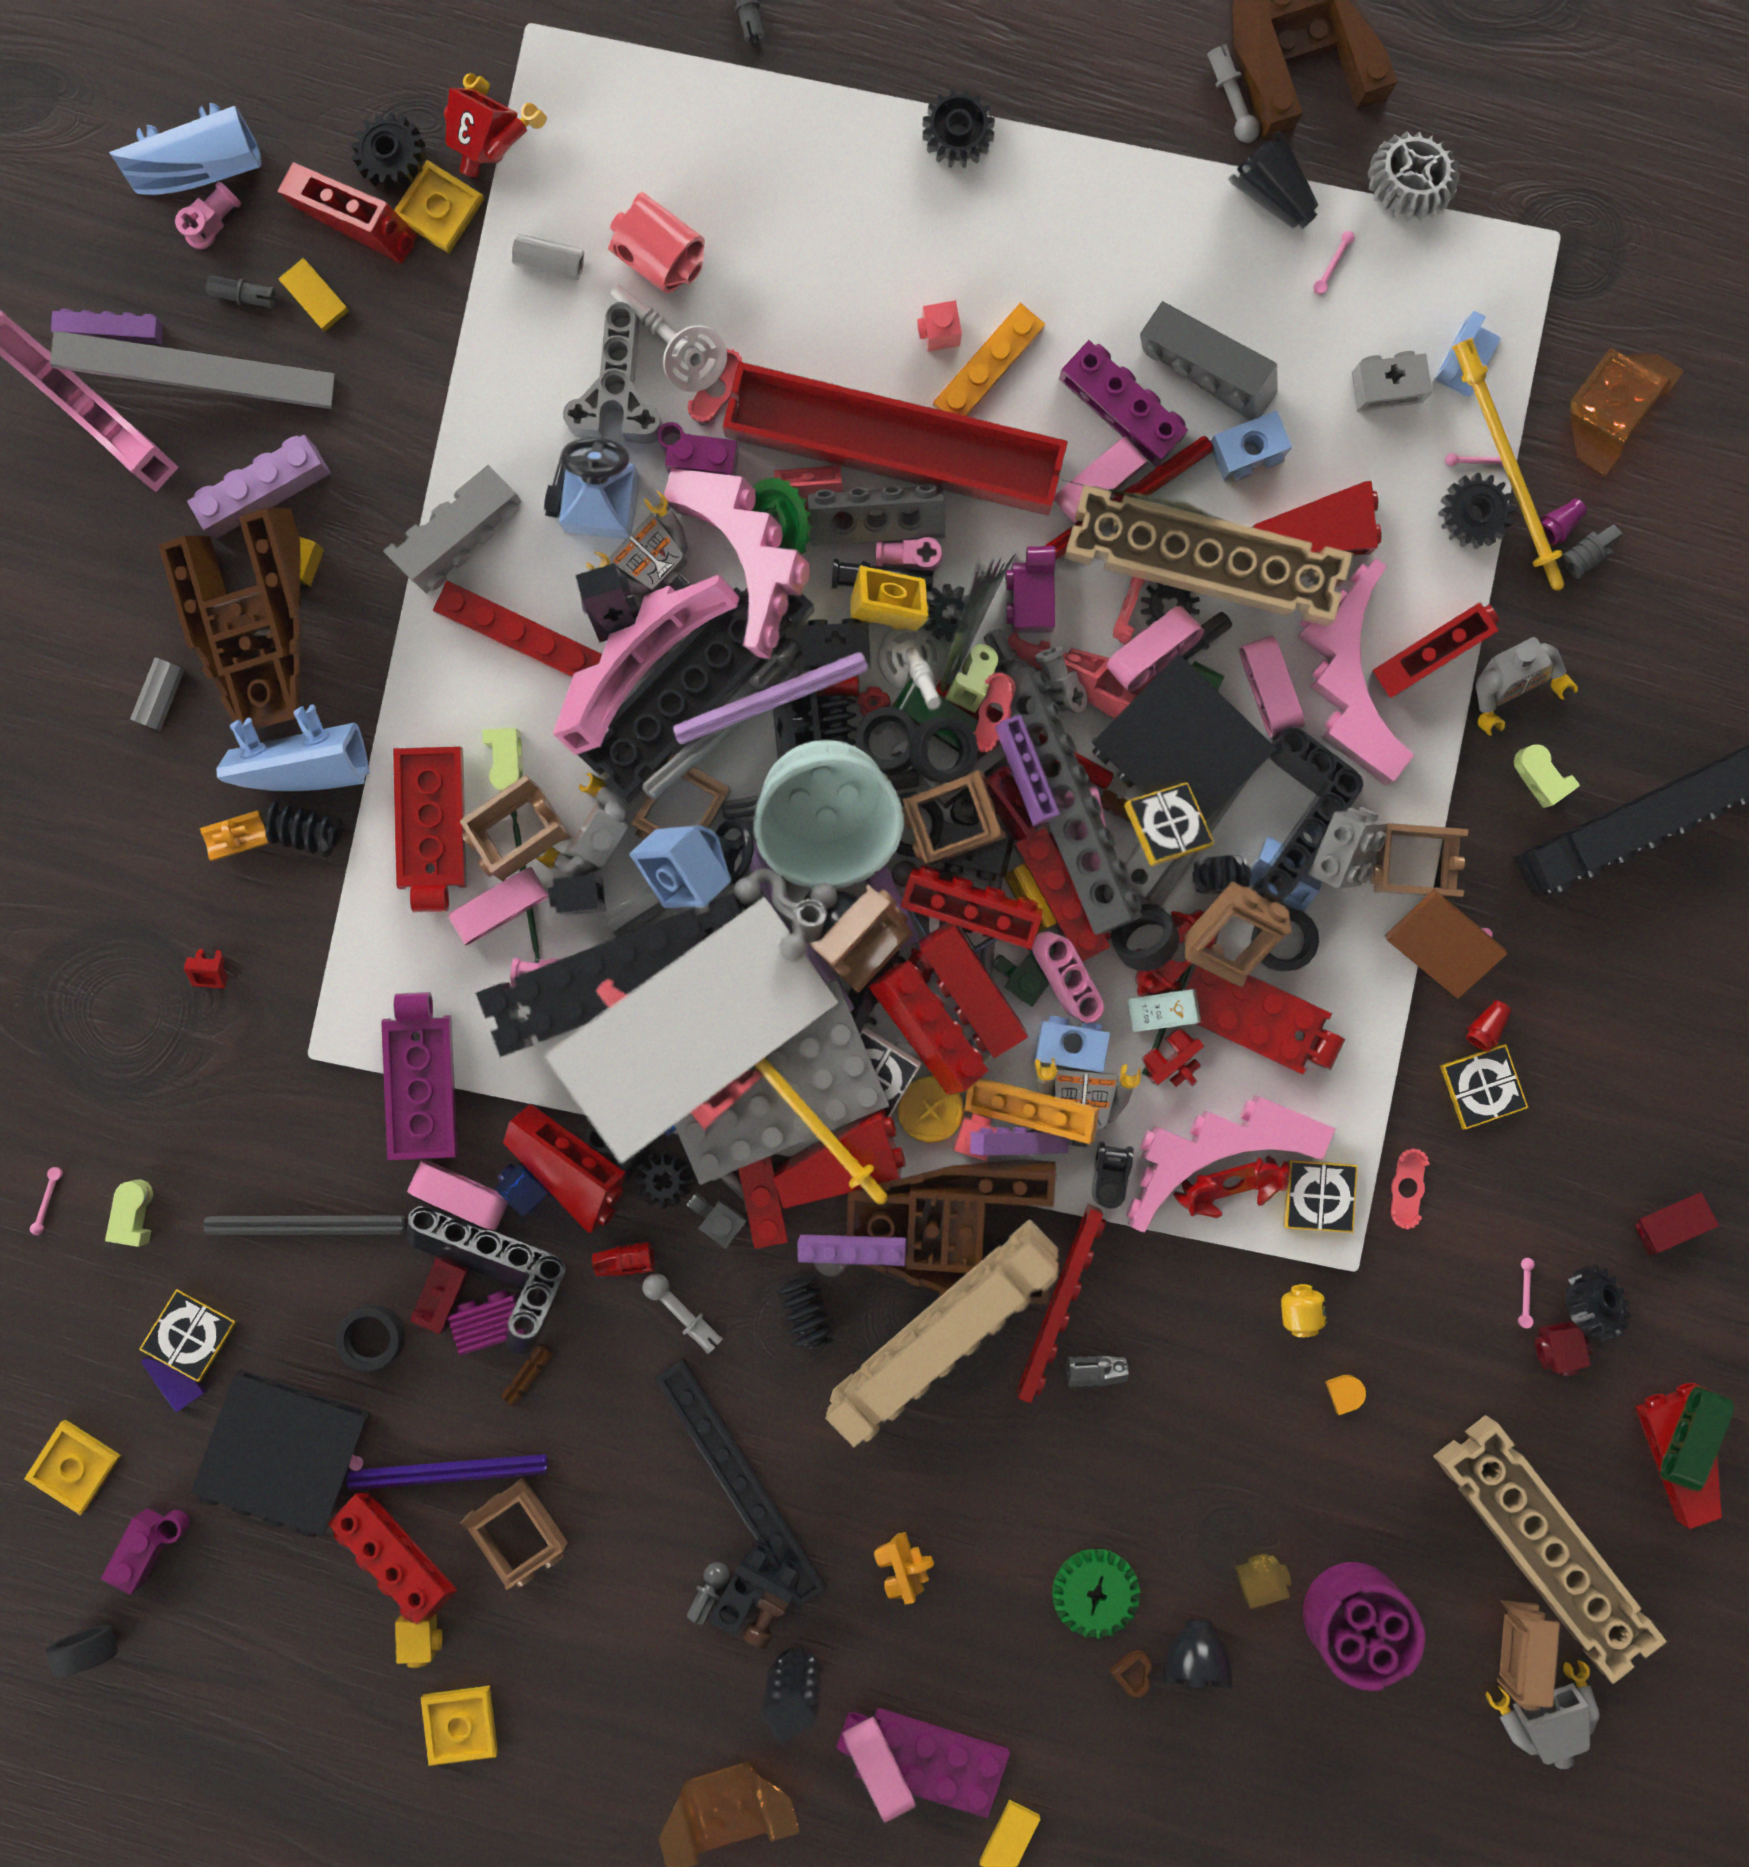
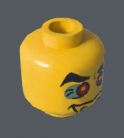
M1306 1284L1295 1285L1292 1287V1291L1282 1296L1283 1326L1287 1330L1292 1331V1335L1304 1338L1318 1335L1319 1330L1327 1322L1324 1296L1320 1292L1312 1290V1286Z

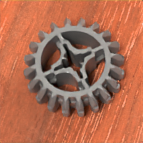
M1407 131L1401 135V138L1394 134L1388 142L1384 141L1380 145L1377 153L1372 157L1367 177L1370 180L1368 190L1375 192L1374 201H1383V210L1387 208L1394 210V217L1402 213L1405 214L1407 221L1413 215L1420 221L1426 215L1433 218L1439 210L1443 211L1457 191L1456 187L1460 173L1457 172L1459 162L1452 160L1453 151H1444V142L1439 144L1433 142V135L1426 139L1422 138L1420 131L1414 137ZM1391 166H1393L1394 169H1395V173H1394V174H1393V172H1392V170H1391Z

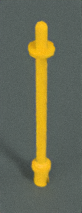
M1473 337L1452 346L1463 372V375L1460 377L1463 383L1467 382L1474 390L1539 555L1532 562L1533 566L1543 565L1552 589L1559 591L1564 588L1565 584L1555 559L1563 555L1562 551L1551 550L1486 385L1487 365H1482L1473 342Z
M765 1057L757 1062L754 1067L853 1176L849 1186L854 1188L860 1184L877 1204H884L887 1201V1194L870 1176V1173L874 1170L873 1165L869 1164L862 1167Z

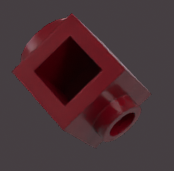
M1567 1321L1538 1328L1540 1337L1535 1338V1350L1544 1370L1550 1369L1559 1373L1560 1376H1572L1579 1374L1580 1368L1591 1366L1589 1356L1592 1354L1590 1341L1574 1322Z

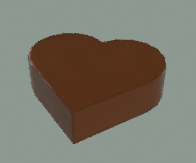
M1131 1651L1109 1669L1113 1677L1131 1697L1141 1698L1148 1693L1150 1689L1148 1675L1151 1673L1152 1664L1144 1651Z

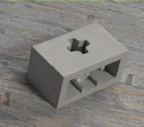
M1404 351L1395 354L1394 358L1382 359L1380 355H1373L1363 358L1352 371L1357 411L1423 403L1432 393L1426 353L1415 355L1414 351Z

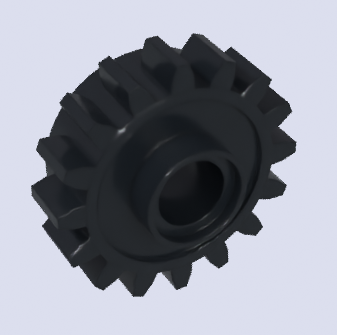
M950 90V95L945 98L942 95L937 96L936 106L933 104L928 105L927 114L929 116H923L922 127L925 129L922 131V140L929 141L927 143L928 153L937 151L936 161L938 163L947 158L949 159L948 165L950 168L954 166L955 161H960L961 166L966 168L967 159L969 158L976 164L979 162V151L988 154L990 147L988 142H993L995 131L991 129L994 128L995 118L988 117L990 106H982L979 95L973 98L968 95L967 90H964L963 94H956L954 90ZM954 125H961L965 127L966 130L962 132H956L952 130L951 127Z
M389 112L387 120H383L379 114H376V123L371 124L365 120L366 130L364 132L356 130L355 134L360 141L351 143V147L356 153L352 156V160L358 167L357 170L364 179L367 178L372 186L375 187L381 183L385 190H389L390 186H397L400 189L402 184L408 181L412 183L414 181L413 177L417 172H422L421 161L427 158L422 148L426 144L415 124L410 125L405 116L397 120L394 114Z
M1480 473L1473 475L1471 481L1465 475L1458 480V484L1453 483L1447 489L1449 494H1446L1440 500L1445 505V508L1438 512V516L1444 517L1445 521L1441 528L1449 530L1451 533L1449 536L1450 540L1454 538L1460 540L1461 547L1472 543L1473 548L1478 549L1483 545V542L1489 547L1496 542V538L1501 539L1507 534L1505 528L1510 527L1514 523V520L1508 517V515L1516 511V506L1508 505L1507 502L1513 497V493L1504 494L1502 492L1506 485L1504 482L1497 486L1494 485V475H1490L1484 481H1482ZM1471 505L1480 508L1482 518H1478L1472 513Z
M1598 1265L1587 1266L1574 1271V1275L1568 1278L1570 1283L1566 1288L1565 1301L1568 1312L1576 1326L1584 1333L1590 1335L1591 1338L1599 1337L1602 1342L1624 1335V1330L1630 1327L1626 1319L1631 1318V1314L1625 1308L1630 1303L1622 1297L1625 1291L1624 1288L1616 1286L1617 1278L1615 1276L1609 1278L1607 1269L1602 1268L1599 1270Z

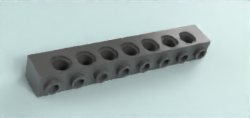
M1024 667L1009 675L1014 680L1016 686L1011 705V718L1021 715L1060 813L1053 820L1048 821L1093 932L1095 935L1108 933L1142 918L1140 913L1141 902L1136 892L1130 889L1126 879L1128 871L1124 862L1118 859L1113 848L1115 845L1114 837L1109 828L1105 827L1102 822L1100 803L1095 796L1091 795L1087 786L1089 782L1087 772L1077 762L1074 754L1076 751L1075 743L1072 737L1065 733L1062 726V712L1059 706L1052 702L1049 695V681L1046 675L1039 671V668ZM1032 697L1035 702V708L1029 714L1026 705L1027 701ZM1043 728L1048 733V739L1044 745L1039 740V734ZM1056 759L1061 764V771L1058 776H1055L1052 771V764ZM1069 790L1074 796V802L1070 808L1065 803V795ZM1081 822H1084L1087 827V834L1084 839L1078 834V826ZM1094 853L1100 858L1098 870H1095L1091 865V857ZM1107 884L1111 886L1114 892L1111 902L1107 901L1104 897V888Z

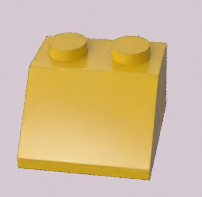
M860 566L850 598L851 618L859 619V621L864 623L874 622L889 625L898 630L909 629L917 631L928 618L925 579Z

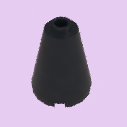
M1279 130L1273 135L1276 139L1275 143L1272 140L1268 143H1263L1236 169L1241 175L1237 177L1235 174H1232L1228 180L1232 185L1292 229L1297 225L1303 229L1318 215L1314 210L1319 204L1285 135Z

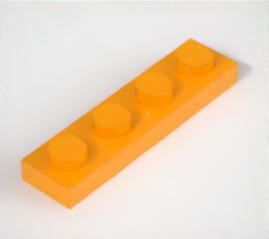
M1020 302L933 401V407L938 410L968 416L1045 328V323Z
M980 1078L967 1090L964 1111L1090 1144L1095 1140L1100 1108Z

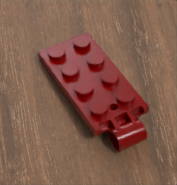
M461 746L393 748L396 886L399 890L411 887L410 905L413 913L447 912L449 909L448 886L458 885L459 888H467L466 842L462 836L465 830L460 823V820L465 817L463 748ZM431 864L435 866L433 873L428 872V866Z
M1196 965L1185 990L1196 989L1201 1022L1194 1023L1195 1025L1299 1074L1304 1075L1306 1071L1304 1066L1307 1060L1332 1070L1345 1042L1343 1037L1323 1029L1326 1019L1330 1020L1332 1013L1251 975L1247 976L1243 988ZM1297 1031H1301L1304 1035L1301 1041L1295 1038Z

